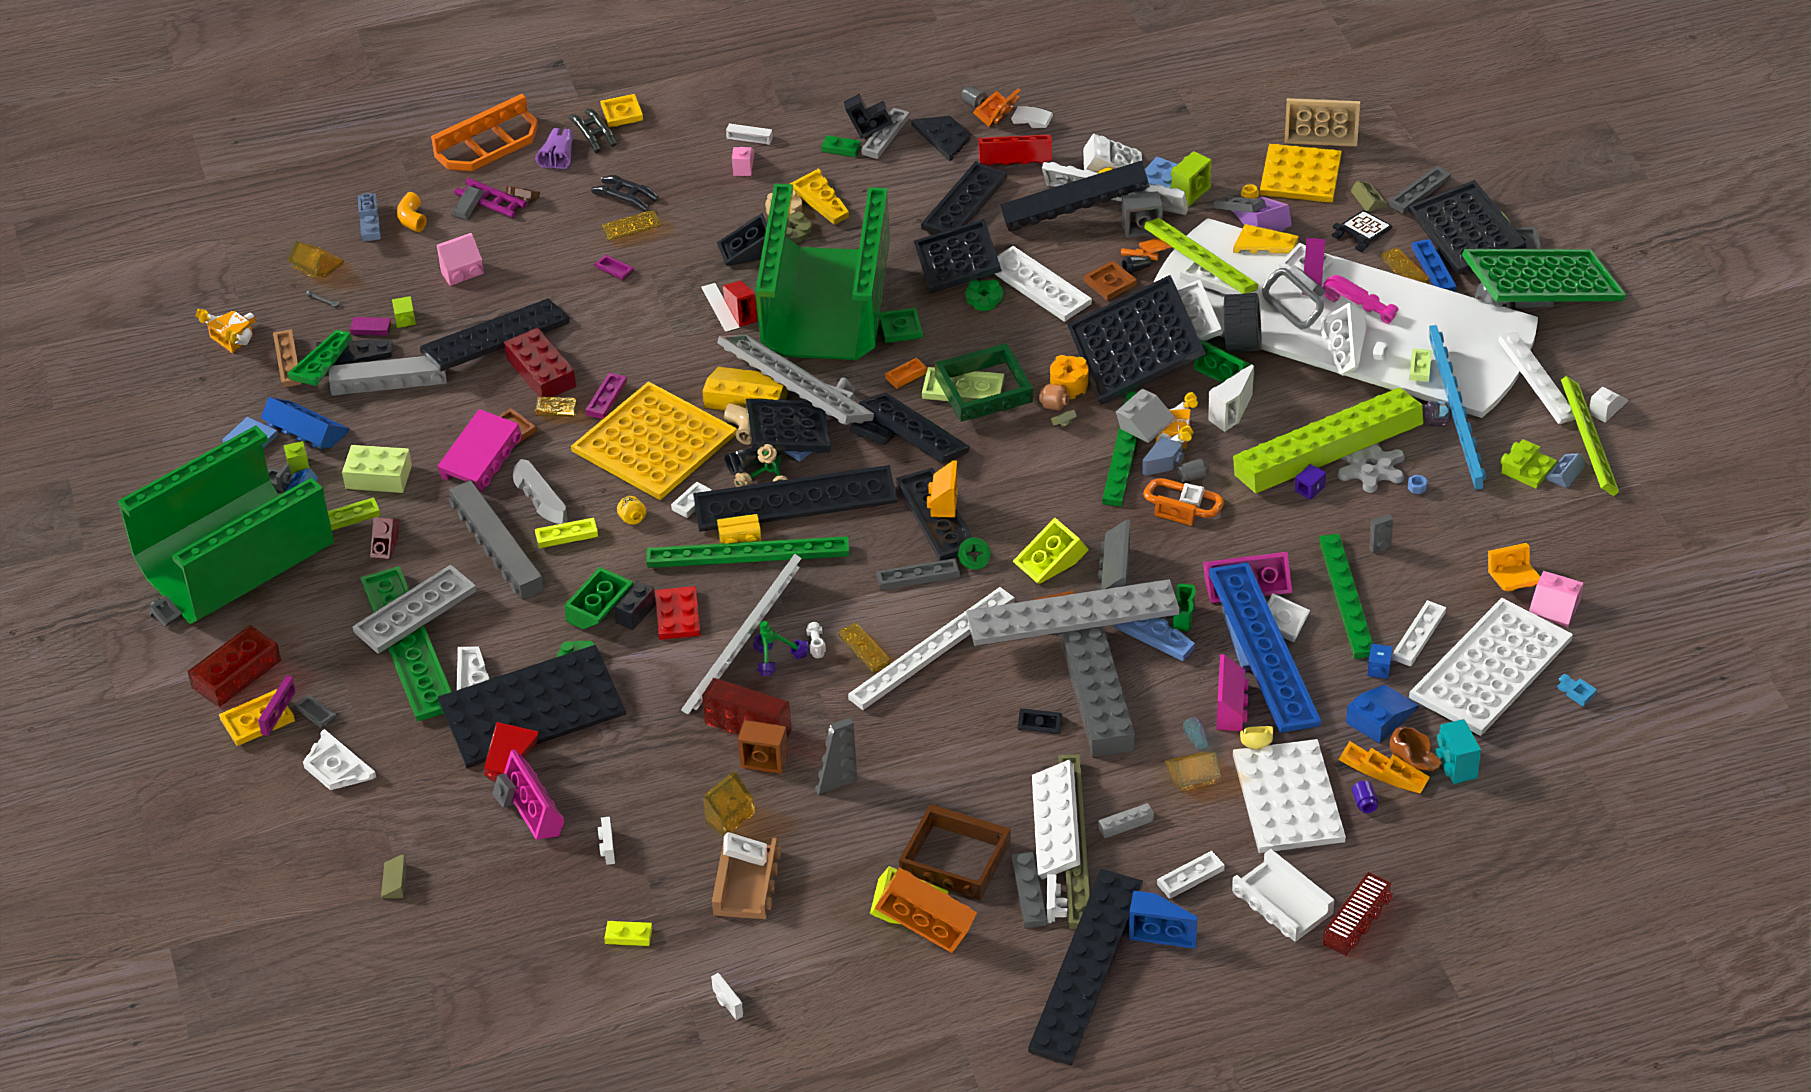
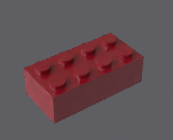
M538 328L504 342L506 359L542 402L576 387L574 369Z

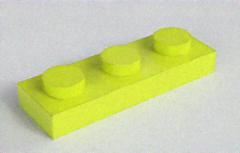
M594 518L535 529L539 548L598 537Z

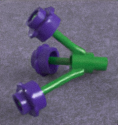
M767 621L759 624L761 628L760 634L755 636L753 647L755 650H759L760 653H764V662H758V668L756 669V671L760 672L761 676H771L777 670L775 662H769L768 650L772 649L775 639L791 647L790 652L795 656V659L807 656L809 652L807 641L798 639L793 643L773 631Z

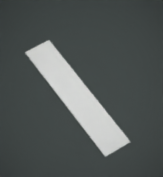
M713 283L702 286L701 288L725 332L740 328L717 285Z

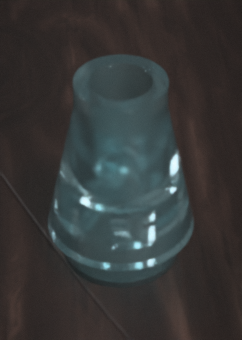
M1197 717L1187 719L1183 723V732L1197 750L1206 748L1208 743L1205 737L1203 722Z

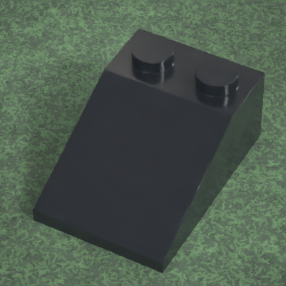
M763 213L717 242L727 266L761 259L768 222L767 217Z

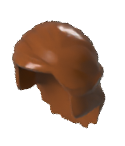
M1398 727L1394 730L1390 737L1389 745L1393 755L1420 770L1434 771L1439 768V765L1442 763L1441 758L1432 752L1428 736L1414 728Z

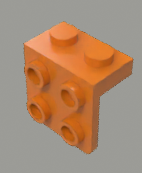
M1018 88L1006 99L996 91L979 105L973 113L988 127L993 123L997 124L1003 118L1004 113L1007 115L1014 108L1012 105L1020 99L1018 95L1021 90Z

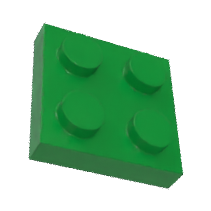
M916 307L880 312L879 321L885 343L923 338Z

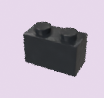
M637 580L614 605L616 623L634 630L656 605L654 587Z

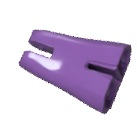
M554 128L551 131L546 143L535 157L536 163L540 167L567 169L571 162L572 130L564 129L562 136L560 128Z

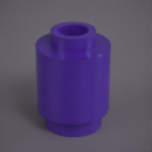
M1369 781L1357 782L1352 788V793L1358 809L1363 813L1374 812L1378 807V798L1373 784Z

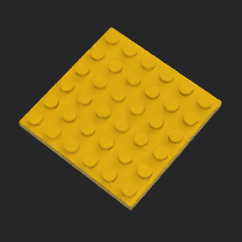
M648 381L571 445V449L575 454L661 500L736 436L737 428Z

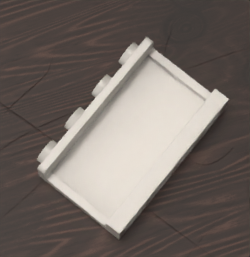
M1272 849L1264 854V862L1243 878H1240L1238 875L1233 877L1232 891L1238 898H1242L1254 911H1258L1270 924H1274L1286 937H1290L1294 942L1298 941L1333 914L1334 899Z

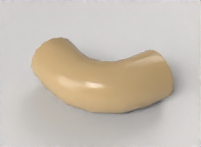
M729 403L725 410L724 421L739 426L736 432V438L739 442L746 445L751 444L746 408Z

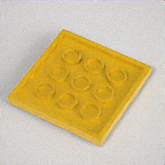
M1269 144L1260 186V195L1333 203L1342 151Z

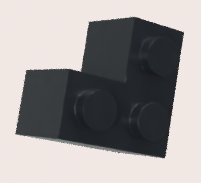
M860 93L844 101L845 110L861 139L893 124L892 116L884 100L869 108L865 105Z

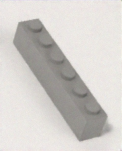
M425 356L334 365L329 369V384L333 396L447 384L446 370L440 372Z

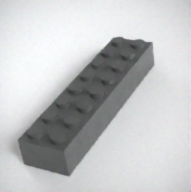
M1100 626L1058 633L1092 757L1134 751L1135 734L1104 627Z

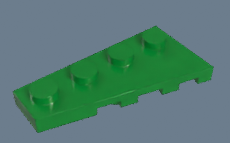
M335 330L287 373L289 380L317 386L352 340L351 334Z

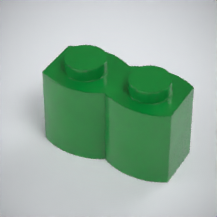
M1179 583L1175 589L1179 614L1172 615V627L1179 631L1189 632L1193 625L1196 589L1194 585Z

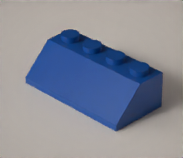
M268 397L261 419L267 421L268 426L273 428L280 427L283 433L288 435L295 434L297 435L296 439L303 442L310 441L312 442L311 446L321 450L323 447L332 448L350 430V428L295 402Z

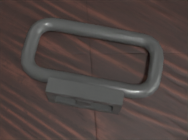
M1294 264L1289 270L1286 268L1275 270L1262 287L1264 299L1299 329L1309 328L1323 312L1324 302L1321 297L1326 291ZM1282 275L1316 303V309L1304 322L1300 321L1269 292L1274 282Z

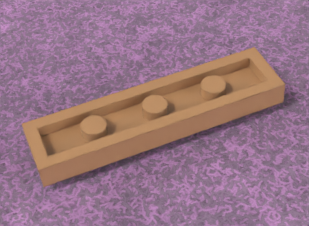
M292 329L273 332L282 388L300 385L301 382L289 380L287 375L298 364Z

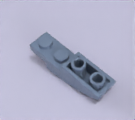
M364 193L358 196L362 242L381 239L376 193Z

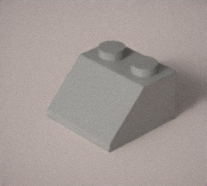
M1141 389L1116 411L1120 429L1148 443L1175 420L1174 415L1157 395Z

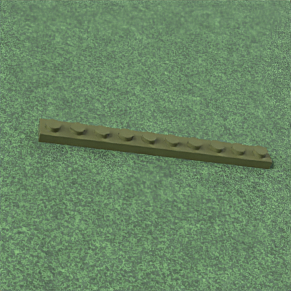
M1080 754L1058 755V764L1067 760L1074 764L1080 865L1065 870L1069 929L1077 928L1090 896Z

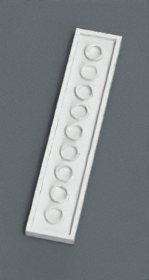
M793 555L681 711L689 714L692 709H698L800 567L797 566L801 560L799 556Z

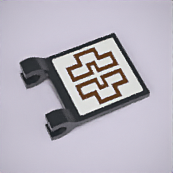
M1362 210L1342 224L1335 223L1333 229L1336 231L1332 233V237L1340 239L1346 232L1356 237V241L1359 244L1355 246V249L1363 252L1369 243L1391 230L1392 225Z

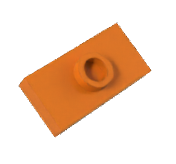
M914 358L885 373V379L897 389L926 374L928 368L919 359Z

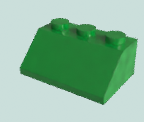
M1201 339L1200 341L1206 354L1194 360L1195 370L1221 383L1233 377L1242 369L1252 365ZM1254 366L1253 381L1255 380V366Z
M599 567L564 605L566 622L581 629L598 624L633 586V581Z

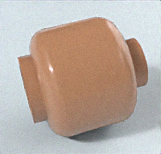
M1048 384L1045 388H1042L1039 395V401L1044 408L1057 411L1062 410L1065 405H1068L1070 398L1064 386Z

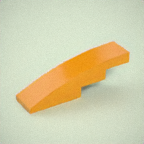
M1349 741L1338 759L1379 781L1419 794L1430 776L1395 755H1392L1389 759L1373 748L1367 752Z

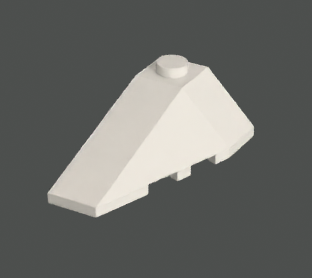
M1348 303L1321 318L1322 336L1327 341V347L1332 352L1333 360L1342 376L1358 368L1366 331L1365 311Z

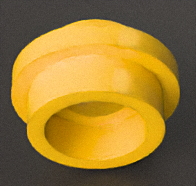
M1245 185L1241 190L1242 198L1256 199L1259 196V190L1255 185Z

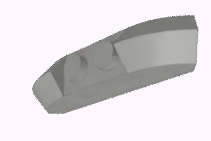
M521 459L513 469V480L517 488L523 490L525 495L532 499L537 513L543 518L556 524L567 523L566 506L529 460Z

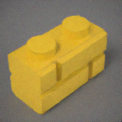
M757 514L717 520L721 544L761 541Z

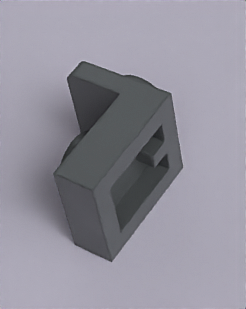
M167 596L161 599L157 598L149 605L148 615L150 617L154 615L164 627L180 618L182 614Z

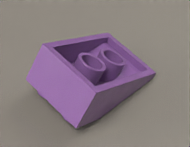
M1263 196L1256 198L1265 200L1266 207L1255 212L1232 210L1244 225H1253L1278 232L1285 231V228L1292 226L1289 205Z

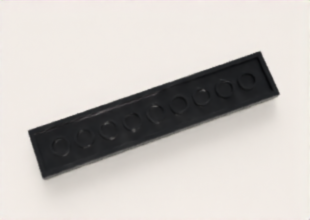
M890 465L693 493L699 532L718 529L717 520L746 515L757 514L759 523L897 503Z
M1100 869L1029 1044V1053L1068 1065L1073 1064L1130 920L1133 892H1141L1143 880Z

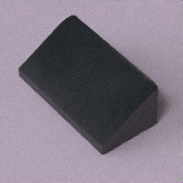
M1020 708L1017 729L1060 734L1063 714Z

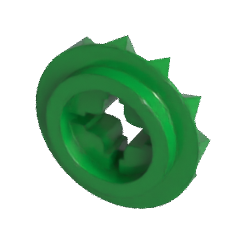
M980 538L966 539L960 545L958 552L960 563L966 566V568L973 570L986 566L991 555L989 546ZM973 546L975 552L980 554L975 558V562L972 556L966 555L972 551Z

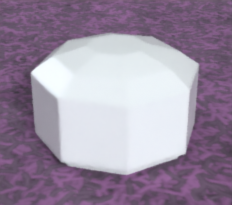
M1376 343L1373 350V358L1375 360L1383 361L1385 359L1387 343Z

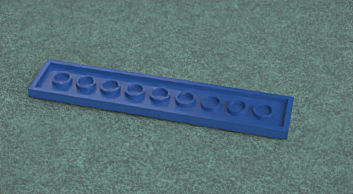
M1249 563L1210 568L1209 576L1280 733L1320 726L1321 719Z

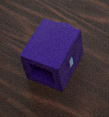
M1309 464L1296 476L1295 492L1311 500L1325 488L1326 472Z

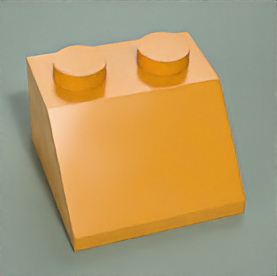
M952 461L933 475V482H929V494L931 496H927V508H931V517L955 518L958 494L957 461Z

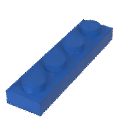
M1431 240L1412 242V250L1431 284L1456 292V285Z

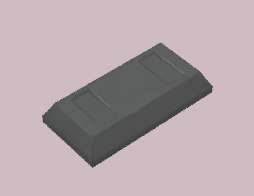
M468 186L451 215L468 220L484 191Z
M311 695L306 696L293 706L321 729L337 717L335 713Z

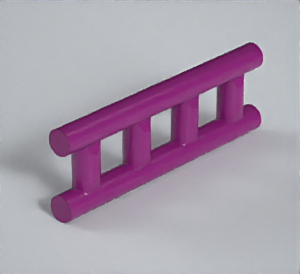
M467 178L465 181L466 185L484 191L477 204L510 218H515L516 212L514 210L518 206L522 208L527 206L526 201L471 178ZM468 186L463 190L456 188L454 194L462 197ZM489 194L496 197L492 202L485 199ZM504 200L511 203L506 208L499 205Z

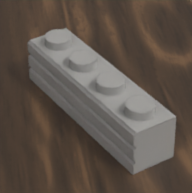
M1146 803L1099 820V831L1104 839L1153 822L1154 812L1149 804Z

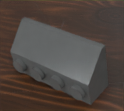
M1125 520L1106 532L1105 541H1101L1100 553H1103L1104 556H1100L1099 568H1103V570H1099L1098 583L1102 584L1097 586V590L1127 586L1130 520Z

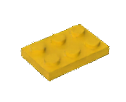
M277 689L219 714L221 722L236 746L263 735L261 734L258 720ZM288 706L272 731L295 721L294 715Z

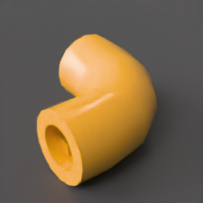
M408 192L397 207V217L403 226L416 232H422L426 226V216L416 212L421 206L422 201L415 193Z

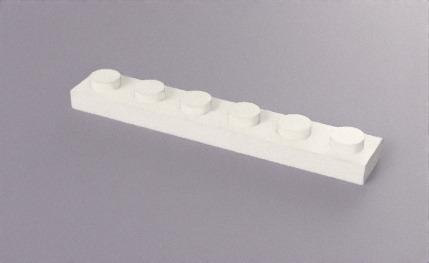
M1517 331L1500 335L1498 341L1557 423L1563 424L1575 420L1570 404Z

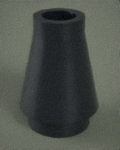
M1127 255L1121 261L1122 268L1129 274L1151 265L1149 256Z

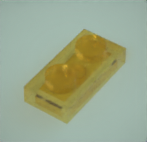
M538 397L535 408L536 416L574 417L577 399Z

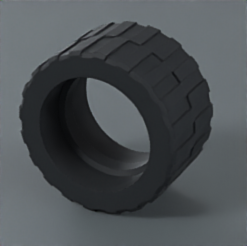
M1226 294L1224 296L1223 312L1227 351L1229 353L1260 351L1262 334L1258 294Z

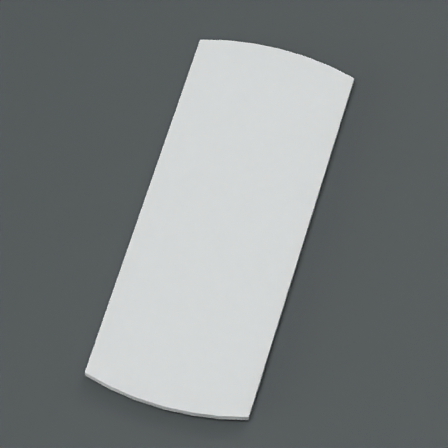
M1209 218L1187 235V237L1259 284L1256 293L1260 302L1262 350L1339 373L1333 360L1334 356L1329 351L1328 343L1322 336L1321 318L1348 303L1365 311L1362 305H1357L1342 295L1334 303L1323 294L1321 299L1324 302V309L1319 318L1309 328L1299 329L1262 296L1264 283L1275 270L1279 269V263L1289 253H1269L1268 250H1257V253H1250V250H1240V253H1233V247L1242 228ZM1174 249L1161 267L1154 282L1171 275L1177 288L1188 284L1189 282L1180 279V272L1192 260ZM1326 254L1332 258L1330 265L1323 271L1322 287L1327 278L1339 275L1365 289L1369 295H1377L1380 299L1379 301L1386 306L1394 304L1399 308L1396 313L1397 315L1390 324L1384 323L1380 318V314L1375 311H1365L1366 331L1358 368L1347 373L1345 376L1390 390L1400 387L1413 397L1429 402L1444 401L1449 406L1429 340V326L1437 325L1438 331L1443 333L1444 343L1442 344L1443 347L1446 346L1448 349L1449 357L1447 360L1452 362V376H1456L1458 388L1456 389L1457 392H1461V406H1465L1467 414L1483 418L1512 388L1521 372L1498 341L1499 336L1517 331L1531 351L1535 341L1538 317L1503 306L1485 303L1473 297ZM1283 275L1274 282L1269 290L1275 299L1302 322L1306 321L1316 309V303L1307 295H1302V291ZM1204 287L1223 332L1219 336L1225 338L1223 312L1225 295ZM1377 342L1387 343L1388 345L1386 357L1383 361L1373 358V350ZM1412 348L1432 350L1429 382L1409 380Z

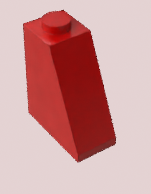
M741 280L723 285L724 300L738 326L741 327L757 322L755 293Z
M497 722L484 767V776L492 781H496L498 775L504 774L511 750H516L525 758L537 744L538 731Z

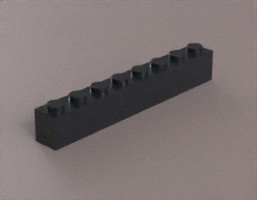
M1141 160L1000 204L1008 231H1016L1023 226L1029 224L1036 225L1042 220L1055 219L1058 215L1071 214L1075 210L1087 209L1097 203H1106L1116 197L1122 198L1123 195H1128L1132 192H1142L1149 188L1150 185Z

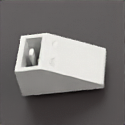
M1094 133L1083 148L1084 171L1091 170L1094 173H1098L1104 168L1112 167L1115 169L1142 160V153L1137 149L1127 147Z
M1253 365L1242 369L1239 373L1209 391L1208 420L1224 432L1239 423L1253 395Z

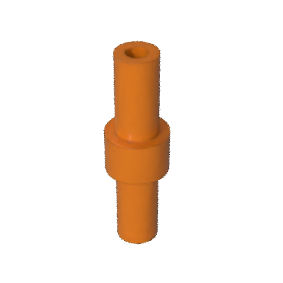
M1121 249V256H1149L1150 260L1158 261L1159 253L1149 254L1144 249Z

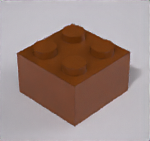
M744 720L738 737L740 767L782 774L788 757L786 727Z

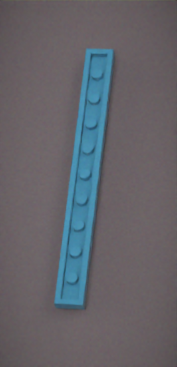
M1437 325L1429 326L1430 344L1475 490L1483 489V480H1486V473L1484 468H1480L1481 457L1479 452L1476 453L1475 451L1477 448L1476 440L1470 435L1472 433L1471 424L1466 422L1465 419L1467 418L1466 408L1461 406L1462 395L1456 389L1458 388L1456 376H1452V362L1447 360L1449 357L1448 349L1446 346L1443 347L1442 344L1444 343L1443 333L1438 331Z

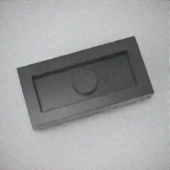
M1390 514L1371 520L1369 549L1373 554L1391 548L1393 518Z

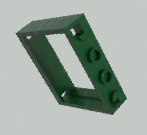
M1007 343L935 362V378L960 422L1033 403V387ZM1006 363L1020 387L964 403L950 378Z

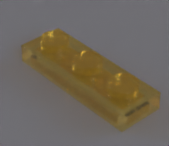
M651 210L601 225L603 233L607 240L610 241L659 227L660 220L655 211Z
M1397 247L1381 253V260L1397 275L1429 284L1430 278Z
M856 622L839 630V637L872 673L891 664L890 658Z

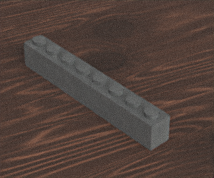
M470 480L449 489L450 498L448 500L452 509L457 510L460 520L466 522L468 531L474 533L477 543L479 545L482 544L487 557L492 558L495 568L501 570L503 579L509 581L513 593H517L523 600L543 591L542 576Z

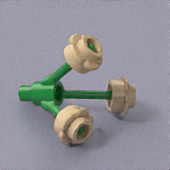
M766 444L764 447H760L757 452L759 454V461L765 462V466L750 475L746 472L737 473L734 483L736 487L752 485V478L766 470L776 473L773 482L788 479L780 474L781 458L776 456V449H773L772 445Z

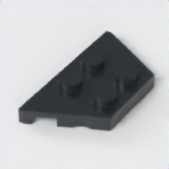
M951 116L911 120V126L948 161H952L955 152H960L963 145H966L970 140V134Z

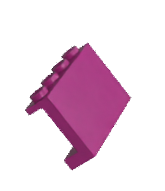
M479 409L437 467L441 478L449 480L453 476L466 482L471 480L481 493L489 485L493 475L499 471L504 460L510 456L514 446L520 442L522 434L519 425Z

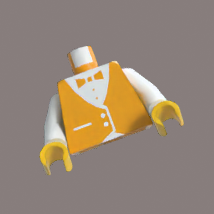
M198 309L195 316L199 318L201 323H207L210 337L231 353H234L242 345H247L253 336L251 325L256 322V319L252 313L242 317L237 312L231 311L221 316H214L208 314V311L205 309Z
M1193 392L1185 396L1186 402H1182L1177 407L1169 409L1174 415L1175 420L1156 436V442L1163 436L1181 443L1182 449H1187V442L1191 440V435L1194 433L1190 427L1189 407L1195 408L1198 405L1197 397Z

